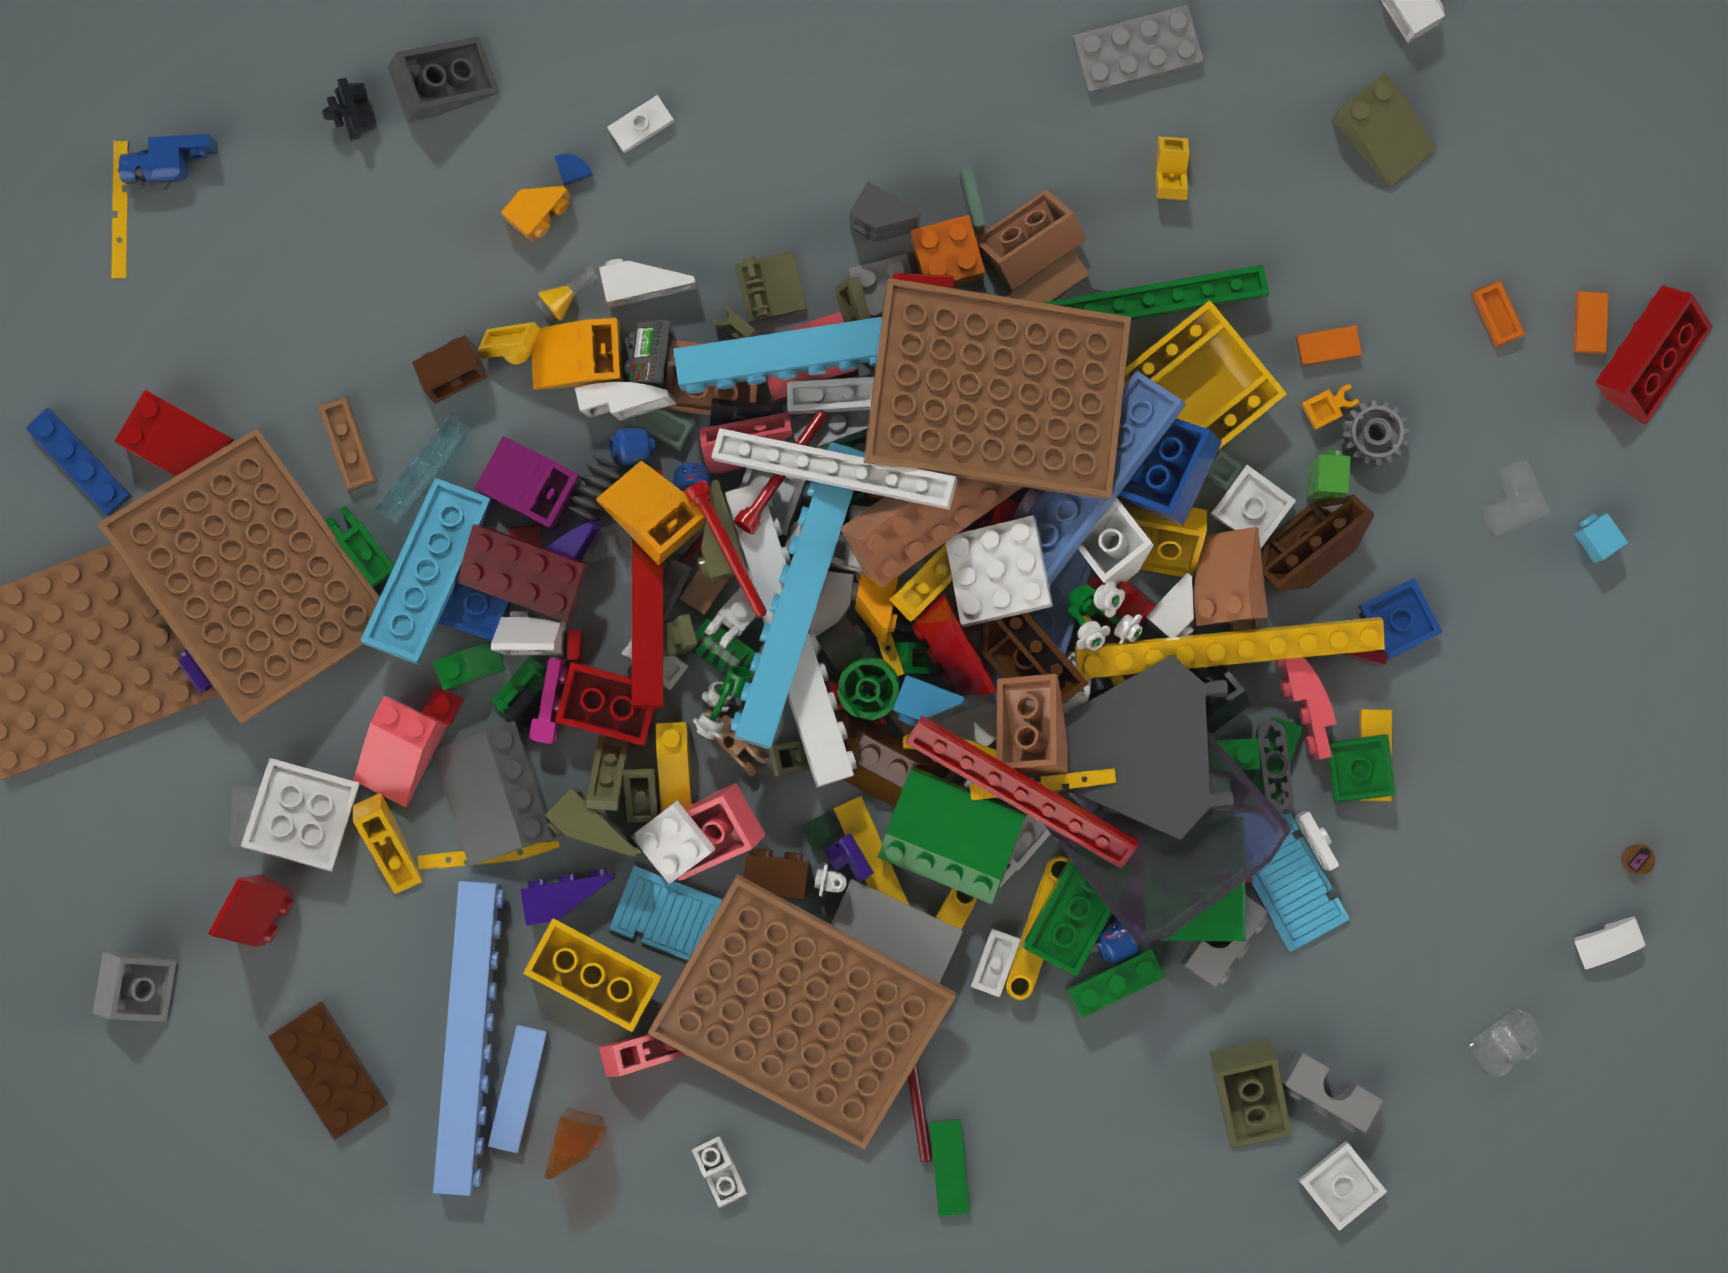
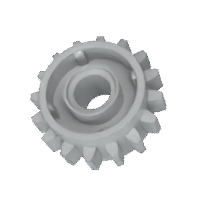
M1372 400L1369 402L1368 408L1364 403L1357 406L1358 412L1351 410L1347 414L1351 421H1344L1342 423V426L1347 429L1345 433L1340 435L1341 439H1346L1347 442L1344 450H1350L1353 453L1351 456L1352 460L1356 458L1362 459L1363 466L1372 462L1374 467H1378L1381 465V460L1386 465L1393 462L1391 455L1399 457L1402 454L1399 447H1405L1408 444V441L1403 439L1404 435L1409 433V429L1403 426L1406 418L1398 416L1399 409L1397 407L1393 410L1388 408V402L1386 401L1381 406H1377L1376 400ZM1369 427L1379 429L1381 432L1380 441L1370 438L1368 433Z

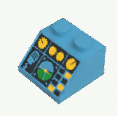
M906 675L893 711L899 714L898 720L902 721V723L915 727L921 715L934 723H938L968 710L970 703L963 696Z

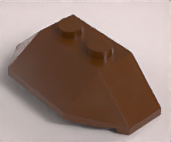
M1354 494L1345 496V498H1332L1311 503L1265 542L1262 555L1264 578L1279 592L1310 588L1356 551L1374 517L1373 511Z
M1029 612L984 623L982 654L1002 678L1057 674L1062 704H1066L1089 684Z
M846 709L843 710L837 723L842 721L844 724L847 739L843 740L846 751H852L857 768L853 769L854 775L844 779V781L894 808L897 805L912 766L943 779L946 778L950 771L949 768L942 764L932 762L930 757L918 750L903 749V740L860 717L852 716Z

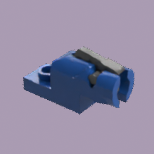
M209 134L148 137V150L120 155V179L129 187L167 190L171 182H179L188 177L187 156L192 159H205L207 155L217 154V142Z

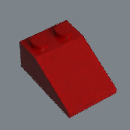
M147 390L143 391L114 440L115 443L174 476H178L228 446L233 441L227 435Z
M263 874L238 877L208 934L213 937L257 948L265 946L266 943L271 944L279 931V928L276 926L281 916L285 917L294 904V900L291 898L295 891Z

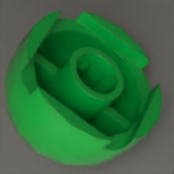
M864 657L852 662L842 672L839 680L838 697L842 706L852 716L876 720L886 716L893 709L900 692V680L895 669L887 661L877 657Z

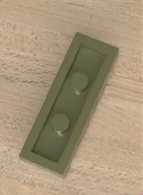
M599 736L586 797L587 809L618 810L623 784V770L626 767L629 751L628 741Z

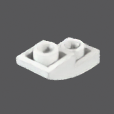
M1635 916L1606 924L1605 929L1574 938L1585 970L1621 958L1646 946Z
M720 1136L692 1149L701 1173L707 1180L719 1208L748 1195Z

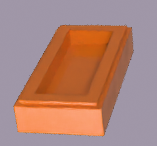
M1501 280L1471 293L1495 348L1525 335Z
M1585 291L1575 293L1573 353H1606L1609 293Z
M1357 325L1296 336L1301 366L1362 355Z

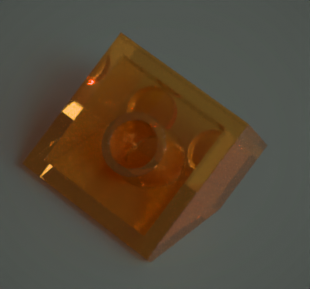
M570 1108L560 1116L545 1179L551 1180L589 1157L594 1149H599L600 1145L603 1144L607 1127L602 1126L604 1117Z

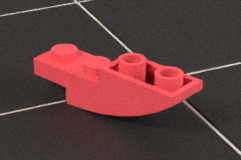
M1304 657L1274 660L1276 667H1281L1283 679L1280 680V688L1283 697H1288L1289 703L1301 701L1302 707H1298V713L1302 725L1306 724L1308 736L1305 737L1308 754H1313L1314 760L1332 757L1325 727L1336 725L1337 722L1332 705L1319 677Z

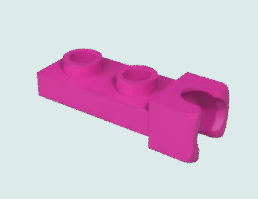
M553 656L548 660L539 715L532 719L529 740L553 744L554 741H557L560 723L555 722V717L561 700V696H559L561 684L565 685L569 667L565 666L566 658Z

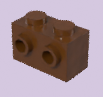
M466 335L455 338L448 344L433 352H427L421 358L412 362L423 391L435 404L488 377L481 357L477 353V348Z

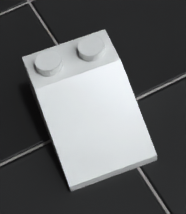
M510 612V617H501L491 642V650L503 655L566 656V622L540 613V617H528V612Z

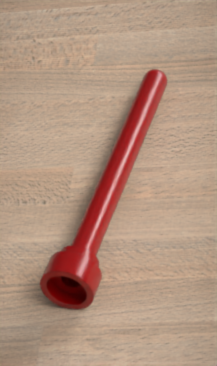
M818 411L795 444L804 446L810 444L826 421V412ZM774 473L750 507H746L745 510L739 511L733 520L735 525L744 532L753 535L761 525V512L787 476Z
M706 480L699 481L685 489L684 492L689 502H693L695 506H699L755 615L762 618L767 614V609L710 502L712 498L710 486Z

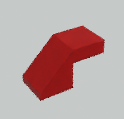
M1121 581L1116 588L1125 592V598L1116 612L1121 618L1128 614L1135 618L1136 615L1140 614L1142 619L1139 626L1142 627L1147 622L1146 616L1156 608L1157 603L1129 581Z

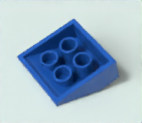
M1176 418L1117 498L1155 516L1183 526L1222 442L1211 430Z

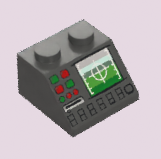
M670 321L636 323L635 331H630L628 348L633 349L632 360H627L625 365V379H629V382L652 385L666 390L667 358L675 336Z

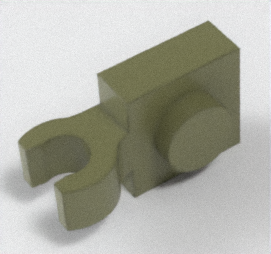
M728 305L723 307L728 313V317L725 320H719L716 316L712 318L720 330H733L734 332L731 336L734 339L759 336L755 329Z

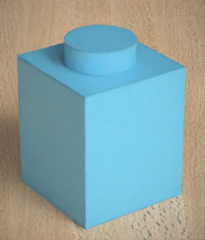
M1595 513L1589 515L1579 522L1582 528L1573 533L1594 563L1606 559L1628 544V541L1608 513L1598 517Z

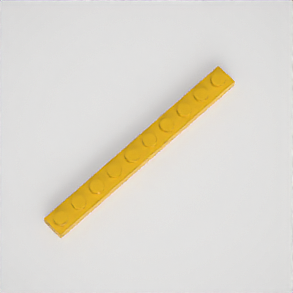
M1381 617L1134 642L1128 641L1123 644H1119V642L1103 644L1095 651L1089 648L1079 650L1075 647L1076 668L1087 679L1138 674L1170 655H1173L1185 667L1190 669L1385 650L1384 623Z

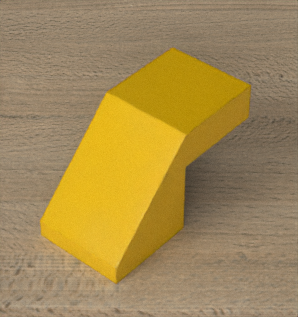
M1158 136L1155 177L1157 198L1187 200V168L1190 155L1188 138Z

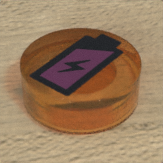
M1632 844L1624 849L1621 862L1624 869L1629 873L1644 875L1654 867L1655 855L1646 845Z

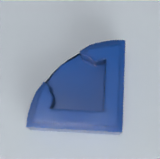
M571 154L554 155L565 186L593 176L591 169L581 158Z

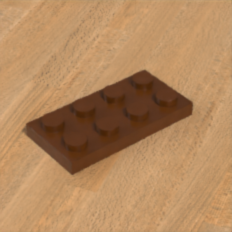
M323 1001L268 1036L334 1140L388 1105V1102Z

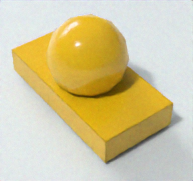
M535 322L486 329L477 353L482 359L503 356L510 364H522L530 357L540 328Z

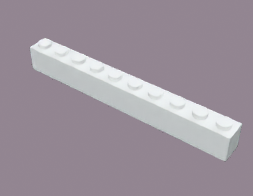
M758 482L725 492L724 499L749 577L767 609V614L762 617L764 624H771L774 613L769 611L774 593L781 595L784 584L778 581L784 564H791L787 547L781 548L778 536L782 535L777 517L772 519L768 508L773 506L772 499H770L761 512V525L753 535L744 532L733 522L739 511L750 507L762 491L761 483ZM808 633L787 697L816 788L852 777L854 775L853 769H856L857 765L852 751L847 752L843 740L847 739L844 724L842 721L837 723L834 711L838 710L834 693H828L824 681L829 680L824 663L818 664L815 652L819 651L815 634L809 635Z

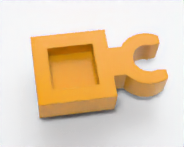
M1351 384L1341 387L1334 397L1330 389L1300 404L1314 431L1341 418L1343 414L1340 408L1351 409L1360 402L1358 398L1351 402L1345 400L1344 393L1352 388Z

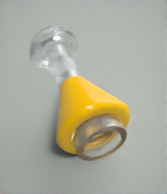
M589 264L586 267L581 266L580 268L583 273L568 285L538 292L540 299L535 304L550 322L554 318L562 321L574 295L590 282L595 286L597 285L596 281L600 278Z

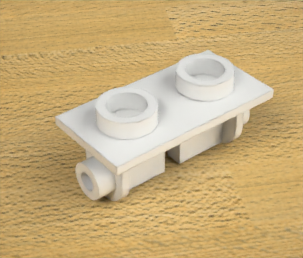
M827 863L824 865V870L818 869L814 888L820 889L819 896L823 895L824 890L841 892L845 889L847 883L844 874L827 870Z

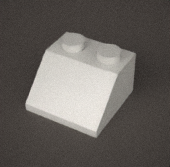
M1116 498L1078 550L1103 583L1106 584L1109 581H1113L1117 586L1121 581H1128L1139 572L1154 544L1119 499Z

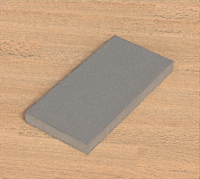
M851 879L831 922L832 926L939 984L964 932Z

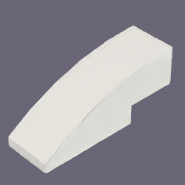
M634 382L595 383L575 388L579 409L588 418L611 412L618 420L622 421L677 404L675 397L667 390Z

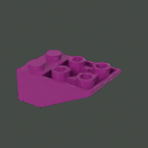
M503 436L474 489L554 532L567 509L565 506H569L571 502L569 497L575 495V487L581 484L582 479L578 473Z

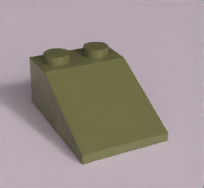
M1385 73L1381 74L1340 108L1331 120L1389 188L1436 149L1403 93Z
M712 481V491L710 492L712 498L710 502L746 569L719 481ZM706 521L701 547L704 557L698 558L705 580L711 578L712 583L715 584L736 578Z
M570 788L545 814L550 820L547 825L560 837L561 835H566L567 837L632 857L643 853L640 847L601 809L586 808L587 796L579 788Z
M1270 1039L1209 1052L1231 1148L1292 1135L1278 1060Z

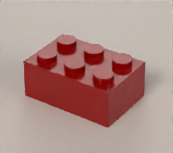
M574 661L570 662L555 722L645 746L649 743L658 708H631L630 675Z

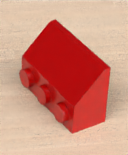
M945 594L933 600L915 618L916 623L912 624V627L920 641L926 639L930 647L926 651L934 665L940 663L944 669L940 674L947 687L950 689L954 686L960 696L984 695L996 692L997 690L986 664L965 628L961 626L960 620Z

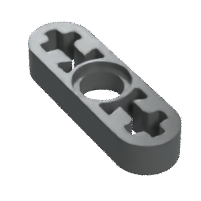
M1266 721L1257 727L1255 733L1256 738H1259L1263 798L1270 808L1285 809L1292 803L1294 797L1286 733L1284 727L1279 722ZM1268 726H1271L1272 731L1278 732V737L1273 738L1274 747L1280 746L1281 752L1271 751L1266 754L1264 753V748H1270L1269 739L1263 738V732L1268 731ZM1272 756L1279 757L1283 763L1282 770L1277 774L1270 773L1266 768V762ZM1268 778H1285V782H1278L1279 790L1286 793V798L1281 799V804H1278L1277 800L1271 799V793L1276 792L1275 783L1268 784Z

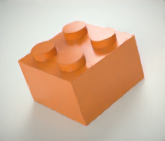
M969 215L910 231V241L920 274L954 276L953 288L984 280L985 270Z

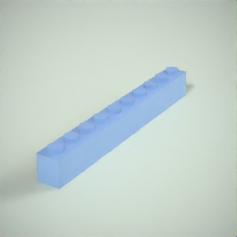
M462 880L459 881L433 1186V1193L470 1196L476 1187L481 1185L482 1169L477 1168L478 1156L483 1155L484 1137H480L481 1125H485L487 1117V1106H482L483 1094L488 1093L490 1080L489 1075H485L486 1063H490L492 1056V1044H487L488 1032L493 1031L495 1019L494 1013H490L491 1001H495L497 994V982L492 981L493 970H498L500 958L499 951H495L496 939H500L502 933V921L497 919L498 908H503L505 897L504 890H500V883Z

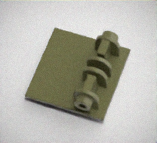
M793 251L756 260L754 256L744 258L743 263L735 264L748 323L807 309Z

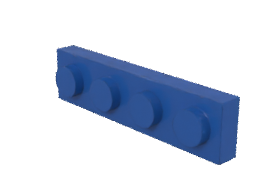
M47 407L26 427L30 434L106 515L111 516L132 497L126 488L52 409Z

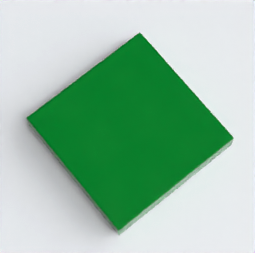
M1388 734L1329 742L1332 757H1328L1334 803L1397 795Z

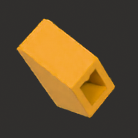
M564 186L520 189L501 211V214L508 223L533 242L537 237L541 238L547 233L550 228L549 222L556 214L560 216L565 212L570 204L568 200L571 196Z
M862 571L855 610L877 639L881 642H886L888 631L894 632L897 614L892 613L894 604L889 599L901 588L897 587L898 576L884 587H880L866 577Z

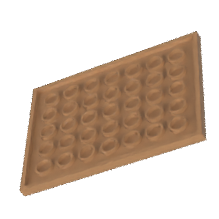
M888 278L885 287L863 463L916 468L967 479L1109 500L1112 498L1131 317Z
M257 428L98 523L99 529L241 726L365 646L360 640L380 597L336 541L337 538Z
M111 544L0 586L1 780H7L220 697L214 687L200 696L179 668L178 660L182 658L180 654L186 648Z
M737 874L647 1034L865 1150L954 1001L956 992Z

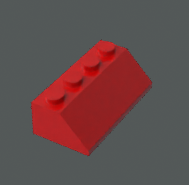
M1662 285L1656 295L1649 301L1643 314L1633 324L1632 330L1623 343L1618 346L1614 356L1606 368L1601 371L1595 382L1607 400L1643 424L1648 423L1713 328L1694 295Z

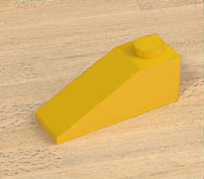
M656 723V752L661 812L676 801L685 809L692 805L689 723Z
M379 793L354 804L353 823L393 893L397 894L421 883L422 877L383 795Z

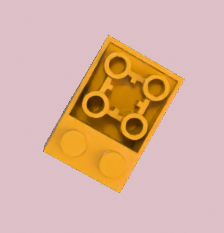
M617 318L586 319L540 328L531 350L533 390L582 387L605 382H624L621 325Z
M643 461L636 464L596 498V501L657 565H660L704 526L705 517L700 508L695 506L693 502H689L683 491Z

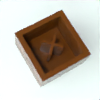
M755 848L753 854L749 853L746 855L744 878L779 897L805 898L810 860H804L803 853L785 852L784 857L773 856L774 850Z

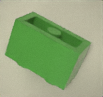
M1324 450L1323 454L1317 455L1316 458L1308 463L1306 499L1327 500L1342 498L1348 494L1351 456H1342V451Z

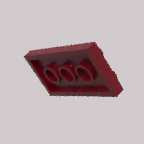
M473 524L456 582L561 621L570 622L588 563L486 526Z

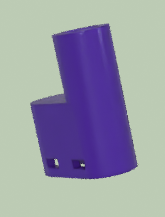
M851 833L842 837L823 851L835 872L849 865L858 882L874 874Z

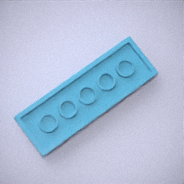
M434 478L360 640L362 644L417 665L420 664L456 584L473 524H483L492 504L491 498Z

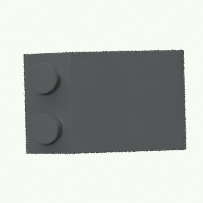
M479 36L396 52L387 66L407 122L435 117L499 93Z

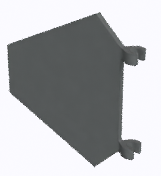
M1170 655L1065 714L1064 720L1068 741V773L1115 768L1116 783L1069 789V784H1062V788L1179 840H1182L1211 808H1234L1232 792L1210 794L1206 697H1228L1227 681L1218 680L1204 683L1173 655ZM1082 777V781L1086 782L1087 777Z

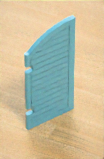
M1249 811L1232 815L1245 816V867L1252 877L1250 883L1264 908L1268 911L1271 921L1289 952L1350 920L1339 898L1335 897L1329 901L1325 893L1331 891L1333 887L1305 837L1303 836L1295 840L1292 832L1298 830L1299 826L1291 812L1283 814L1268 811Z
M634 865L609 931L629 939H633L635 931L644 934L641 939L642 944L688 961L723 899L676 881L668 884L663 876Z

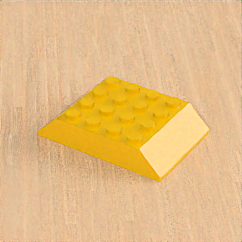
M1210 300L1130 363L1125 370L1124 387L1134 373L1138 371L1182 400L1186 406L1177 416V419L1211 430L1222 442L1219 450L1287 395L1285 390Z

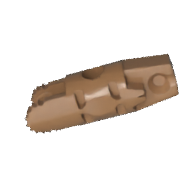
M711 707L705 713L711 715L714 708ZM720 712L718 719L724 722L721 733L725 736L723 739L715 736L714 740L718 741L719 745L731 755L748 775L753 776L757 772V767L744 751L747 750L762 764H765L770 757L759 746L734 739L736 731L730 729V720L732 718L728 714L723 715Z

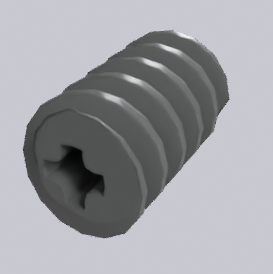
M598 454L593 456L598 465L589 464L587 466L593 475L583 474L581 477L586 486L576 485L575 487L580 497H569L574 507L565 506L591 522L600 521L599 517L595 514L596 511L606 512L596 501V498L614 484V479L619 480L623 476L619 472L622 469L621 467Z

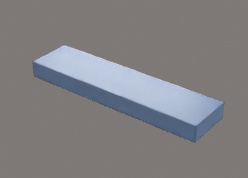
M520 1024L516 1026L488 1147L519 1153L548 1031Z

